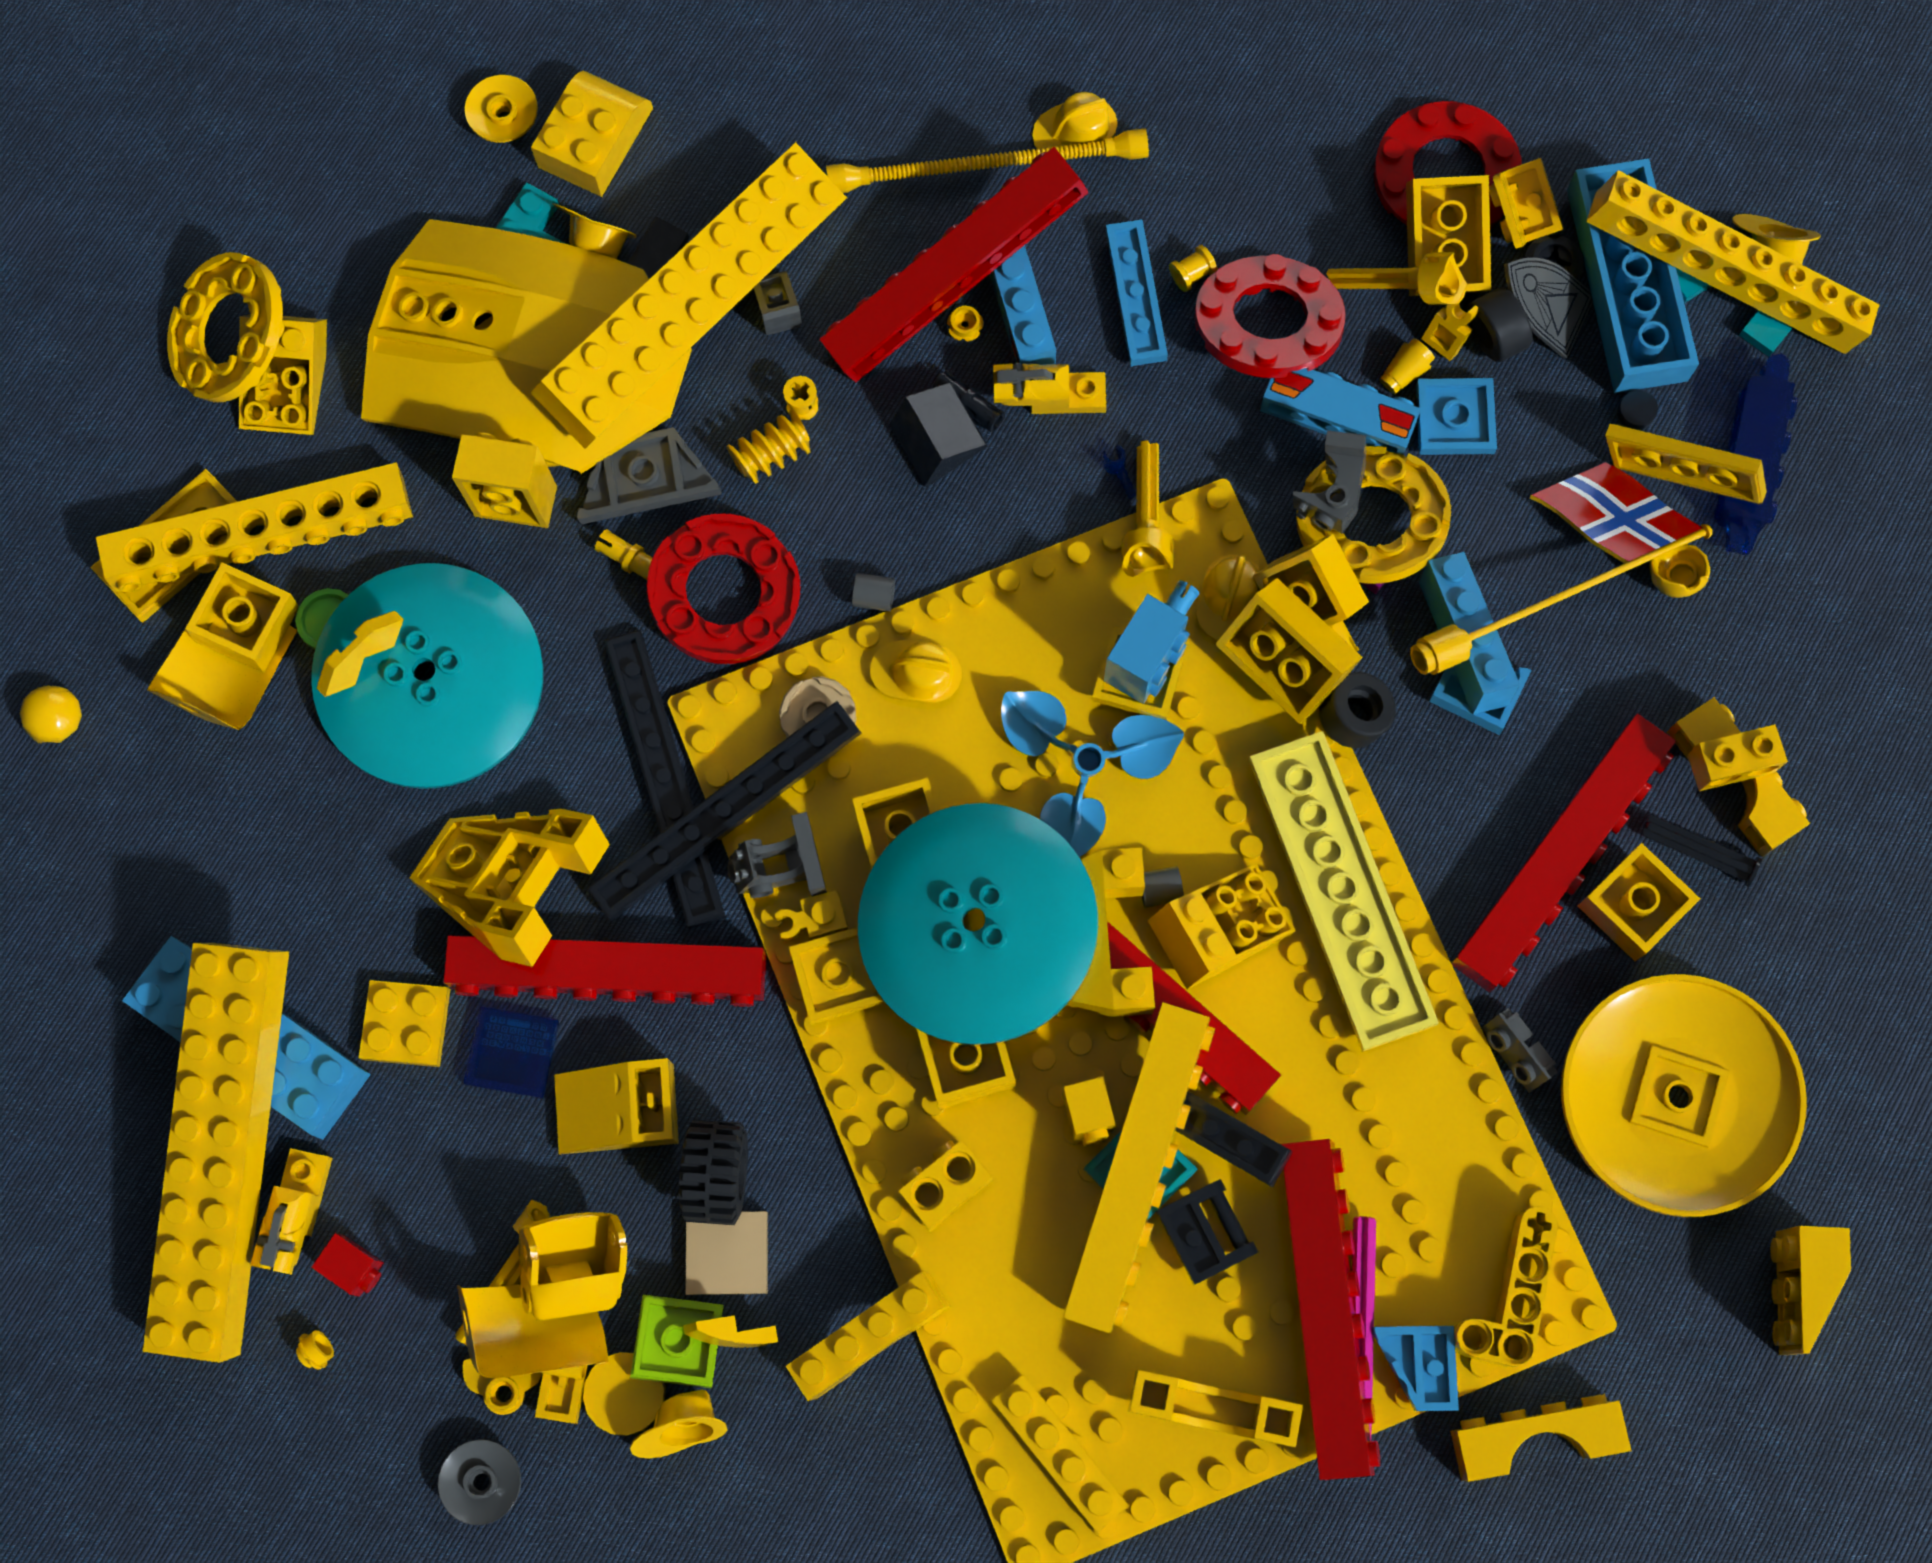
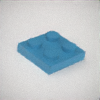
M1493 378L1417 380L1416 402L1417 407L1421 408L1417 419L1419 455L1495 454L1497 439Z

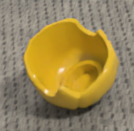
M1690 544L1683 545L1649 561V570L1654 586L1662 594L1672 598L1687 597L1703 589L1708 582L1711 570L1707 555L1697 546Z
M43 686L31 691L24 698L19 713L24 731L35 742L40 744L42 742L61 743L77 730L82 717L77 698L68 689L60 686Z

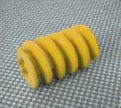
M790 409L791 421L783 415L777 417L778 429L770 422L764 424L765 436L756 429L751 432L752 444L744 437L738 439L739 451L730 444L726 446L733 462L744 478L748 477L755 484L758 483L757 471L759 469L768 477L771 476L770 463L772 462L781 469L785 468L783 456L787 455L794 462L797 461L796 448L798 447L806 454L811 453L808 433L793 409Z

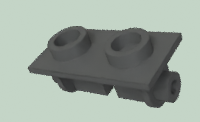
M1507 1008L1481 1028L1491 1047L1499 1053L1512 1070L1516 1080L1522 1083L1528 1093L1558 1073L1554 1067L1556 1062L1549 1056L1539 1041L1530 1048L1525 1044L1524 1041L1530 1038L1533 1033L1520 1018L1518 1012L1513 1014Z

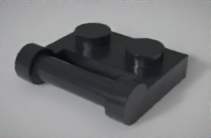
M1221 1179L1156 1211L1193 1285L1259 1253L1254 1242L1249 1243L1224 1194V1191L1227 1189ZM1208 1199L1235 1249L1225 1255L1199 1205Z

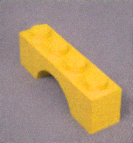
M1715 697L1677 721L1667 731L1676 740V745L1687 759V754L1698 743L1741 732L1734 724L1735 719L1732 712L1724 704H1719ZM1777 772L1741 781L1746 792L1747 804L1744 816L1738 827L1761 857L1810 824L1806 819L1807 814L1804 807L1798 800L1791 798L1782 787V779Z
M920 1272L787 1364L786 1368L807 1401L818 1399L850 1377L858 1368L901 1338L919 1329L951 1306L929 1272Z
M1136 1370L1128 1412L1296 1447L1303 1405Z
M1606 1394L1583 1397L1581 1398L1582 1406L1569 1409L1566 1408V1403L1563 1401L1541 1405L1542 1414L1526 1416L1525 1409L1500 1413L1502 1420L1500 1422L1486 1424L1485 1417L1460 1421L1461 1429L1450 1432L1461 1481L1471 1482L1508 1475L1513 1456L1519 1446L1531 1436L1543 1432H1550L1563 1437L1574 1446L1582 1458L1592 1459L1632 1451L1620 1400L1607 1401Z

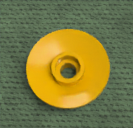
M495 75L480 81L470 91L465 102V116L472 131L482 139L495 143L510 142L523 136L533 126L538 112L537 99L531 87L523 80L511 75ZM502 112H509L505 117H498Z

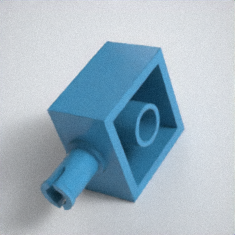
M1179 580L1166 603L1159 601L1149 594L1146 595L1107 657L1104 682L1142 704L1145 703L1150 694L1154 697L1158 695L1167 679L1165 675L1170 667L1168 664L1171 662L1176 665L1187 647L1185 643L1190 633L1185 631L1189 618L1185 615L1200 594L1194 586L1191 585L1182 598L1188 583Z

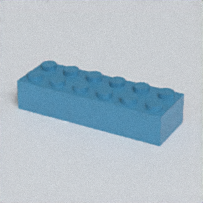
M1642 159L1577 169L1567 188V194L1580 249L1584 258L1585 271L1614 393L1688 382L1698 367L1699 362L1676 268L1586 222L1596 191L1618 170L1656 189L1650 160Z
M170 936L122 1001L181 1042L192 948ZM282 1012L271 1107L310 1135L323 1140L371 1074Z

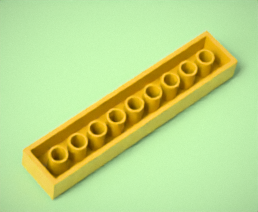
M795 142L547 374L533 389L531 394L586 449L814 231L847 197Z
M193 943L143 1352L217 1363L241 1355L251 1273L250 1264L256 1232L289 951L221 943Z

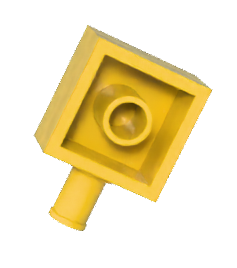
M1334 534L1274 560L1253 575L1260 590L1278 578L1354 650L1359 651L1343 620L1348 619L1369 603Z

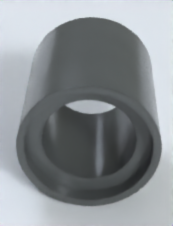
M857 573L854 582L852 606L891 612L895 592V578Z
M1178 866L1144 872L1145 889L1143 896H1141L1144 908L1164 905L1184 896Z

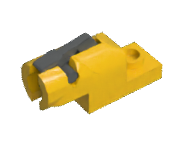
M993 364L994 403H1001L1005 406H1031V414L1106 413L1105 372L1069 373V364Z
M290 1148L280 1187H273L250 1266L271 1270L273 1267V1271L292 1275L293 1268L299 1259L305 1235L312 1237L333 1158Z

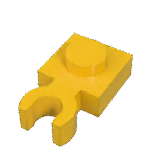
M1459 303L1447 305L1446 308L1443 307L1436 313L1421 339L1451 361L1459 353L1473 329L1467 324L1478 314V307L1475 305L1468 312H1464L1460 308Z
M838 890L801 899L802 911L800 912L782 909L775 913L777 921L789 919L793 922L791 930L780 933L782 941H792L804 930L808 931L810 940L848 930Z

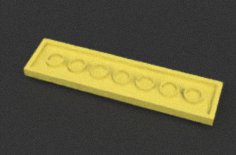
M1321 731L1251 755L1249 763L1362 1052L1438 1025L1439 1022L1324 732Z

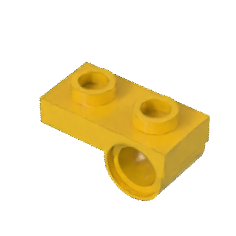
M588 1365L541 1372L543 1376L535 1418L578 1424Z

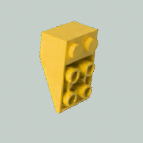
M250 314L240 316L239 340L244 334L249 332L250 327L246 326V322L250 319ZM283 316L284 332L279 338L276 351L269 366L261 376L258 385L239 396V429L314 435L326 362L327 319Z
M1257 864L1167 903L1148 920L1149 925L1186 989L1222 973L1296 931Z
M668 1058L624 1062L554 1075L559 1155L679 1144L674 1064Z
M1796 1226L1776 1231V1238H1773L1771 1241L1770 1253L1772 1261L1777 1263V1279H1774L1772 1282L1771 1294L1773 1303L1778 1304V1321H1775L1773 1324L1772 1334L1775 1346H1779V1355L1810 1353L1851 1272L1850 1228Z

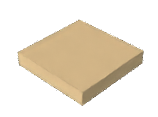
M767 1211L741 1212L735 1225L686 1222V1295L768 1294Z

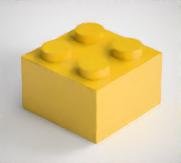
M221 562L185 630L196 643L264 673L299 606L291 593Z
M1641 843L1578 907L1636 962L1647 954L1701 898Z

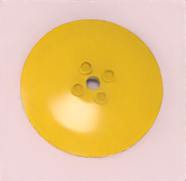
M1686 974L1654 976L1631 983L1609 995L1586 1016L1570 1042L1562 1070L1561 1101L1564 1119L1578 1153L1595 1176L1608 1188L1627 1201L1652 1212L1677 1217H1703L1727 1212L1749 1203L1770 1188L1784 1173L1792 1161L1803 1135L1807 1109L1806 1085L1798 1056L1789 1038L1776 1020L1760 1004L1743 992L1713 979ZM1673 1086H1680L1688 1093L1689 1101L1686 1107L1678 1108L1670 1102L1669 1091Z

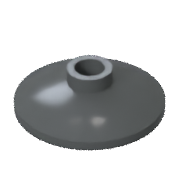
M474 1440L457 1447L444 1461L438 1478L439 1496L445 1509L455 1519L470 1525L493 1523L505 1516L517 1501L521 1489V1472L515 1457L504 1446L489 1440ZM480 1474L487 1475L490 1481L489 1486L485 1490H480L476 1485V1479Z

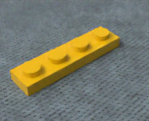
M1024 1374L992 1400L994 1405L1097 1533L1129 1507L1127 1502Z

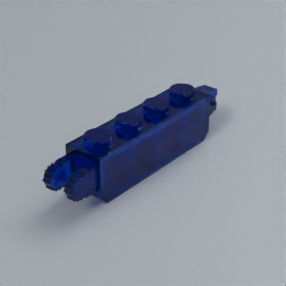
M1782 353L1772 354L1766 364L1762 366L1759 372L1760 375L1749 379L1745 388L1738 395L1727 452L1762 460L1767 493L1763 503L1760 504L1721 494L1718 495L1714 518L1720 526L1726 527V551L1749 555L1753 550L1758 534L1767 523L1772 524L1777 512L1778 503L1772 500L1774 490L1779 489L1784 476V467L1779 465L1781 454H1786L1791 440V432L1786 431L1788 420L1793 419L1798 404V398L1793 397L1795 383L1788 381L1790 370L1789 357Z

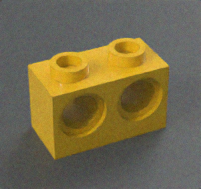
M1776 724L1698 743L1687 754L1699 791L1772 774L1788 762Z
M1099 1077L1064 1086L1062 1100L1073 1142L1083 1141L1084 1147L1107 1142L1108 1134L1113 1133L1116 1124L1104 1078Z
M951 1140L933 1153L932 1156L936 1161L925 1170L917 1166L901 1179L904 1186L898 1190L900 1195L929 1232L993 1181L992 1176L963 1140L959 1141L956 1145ZM957 1159L965 1160L971 1166L970 1175L961 1181L952 1179L947 1172L950 1163ZM933 1185L938 1189L939 1198L934 1205L922 1206L917 1202L916 1193L920 1187Z

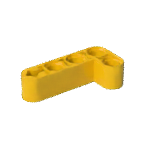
M1534 1206L1521 1211L1516 1216L1510 1238L1495 1322L1473 1318L1458 1322L1454 1326L1455 1351L1458 1354L1505 1367L1522 1366L1533 1358L1558 1230V1221L1550 1209L1543 1206ZM1537 1217V1224L1543 1226V1231L1535 1233L1533 1238L1534 1229L1527 1226V1221ZM1533 1239L1532 1245H1540L1541 1249L1529 1246L1523 1247L1522 1243L1530 1242ZM1523 1255L1532 1257L1536 1262L1537 1271L1532 1278L1524 1276L1519 1269V1261ZM1516 1295H1520L1528 1301L1529 1312L1525 1318L1517 1317L1511 1309V1302ZM1468 1326L1476 1328L1481 1335L1480 1346L1475 1350L1468 1348L1463 1341V1332ZM1509 1336L1517 1338L1522 1346V1352L1515 1360L1509 1358L1504 1352V1342Z

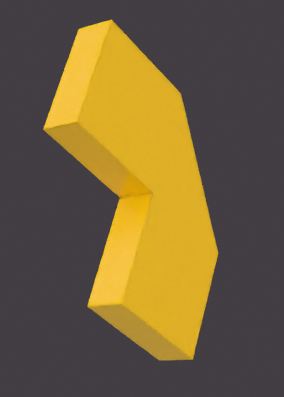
M391 611L364 621L354 631L357 637L342 652L336 649L325 659L317 690L324 697L355 686L364 658L393 648L404 619L396 611Z

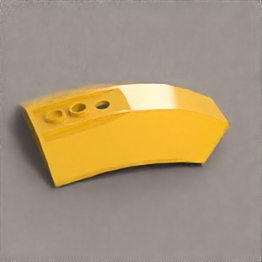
M429 219L392 265L374 315L367 340L361 419L366 422L430 432L461 439L462 434L474 436L478 432L488 433L495 436L498 440L512 442L515 438L526 439L533 442L535 446H538L545 461L579 471L582 474L595 466L599 461H603L604 458L611 456L671 418L692 349L690 348L602 434L584 449L531 392L547 374L649 280L645 271L604 254L552 240L495 228ZM451 308H457L456 314L452 319L442 321L444 312ZM484 313H491L493 315L492 324L484 330H477L475 328L476 319Z

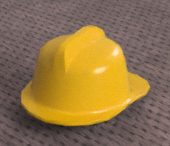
M1079 92L1068 97L1064 103L1040 115L1034 124L1032 136L1035 147L1039 149H1045L1046 147L1050 149V147L1055 146L1059 148L1061 145L1063 147L1067 145L1068 147L1069 144L1073 146V144L1078 145V143H1081V145L1086 143L1087 145L1088 142L1096 143L1097 141L1101 143V141H1104V138H1112L1115 135L1118 122L1115 112L1107 104L1105 98L1101 99L1089 92Z
M553 203V206L570 215L569 242L572 246L617 259L626 239L637 237L636 234L630 231L593 221L568 208Z
M1739 214L1732 218L1736 226L1752 233L1753 240L1800 264L1803 263L1810 241L1818 240L1821 237L1818 232L1795 228L1763 216Z
M1229 554L1219 557L1208 567L1197 601L1196 617L1199 626L1209 637L1218 641L1253 596L1260 591L1253 575L1261 569L1253 560L1242 555Z
M901 640L892 641L882 646L875 653L870 664V678L876 689L885 696L901 700L934 703L950 698L958 690L962 679V669L957 656L946 647L931 642Z
M706 1390L680 1393L662 1403L656 1413L654 1427L637 1436L632 1441L630 1450L632 1455L638 1458L650 1459L667 1456L693 1445L722 1437L727 1432V1425L720 1419L715 1418L711 1398Z

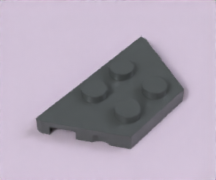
M672 427L645 433L611 456L604 458L603 461L601 460L596 463V467L591 472L586 486L588 493L583 508L578 509L577 518L581 524L721 495L722 492L715 479L712 478L697 456L686 445L675 428Z

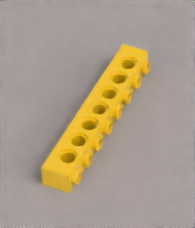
M1620 170L1596 191L1586 220L1587 223L1843 354L1849 352L1871 335L1879 304Z
M396 462L97 536L96 542L104 579L115 592H133L140 589L144 584L156 581L160 583L173 582L179 579L180 575L192 572H212L220 566L221 562L225 564L232 562L244 564L253 561L256 556L268 553L284 554L291 551L293 547L304 544H324L330 538L344 534L348 536L360 535L366 532L367 528L379 525L396 526L404 522V519L413 517L404 478ZM377 498V501L372 506L361 507L365 499ZM331 507L340 508L335 515L330 517L324 516L327 509ZM302 516L301 521L297 525H286L292 517ZM255 526H265L260 534L249 535ZM227 535L224 542L212 545L213 540L217 536ZM182 544H189L188 549L184 553L174 554L177 547ZM146 553H151V557L148 561L142 564H137V560L140 556Z

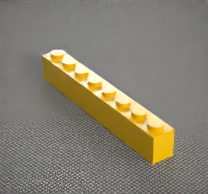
M1164 1002L1162 1003L1063 1316L1065 1319L1109 1334L1113 1331L1114 1325L1120 1327L1123 1325L1129 1303L1122 1301L1127 1285L1134 1287L1136 1284L1141 1263L1135 1262V1257L1139 1245L1147 1248L1154 1224L1147 1222L1151 1206L1160 1207L1166 1184L1159 1182L1164 1167L1171 1169L1179 1146L1172 1143L1176 1127L1184 1130L1191 1106L1184 1104L1188 1089H1197L1203 1067L1196 1065L1201 1049L1209 1051L1215 1028L1208 1026L1210 1022V1017Z

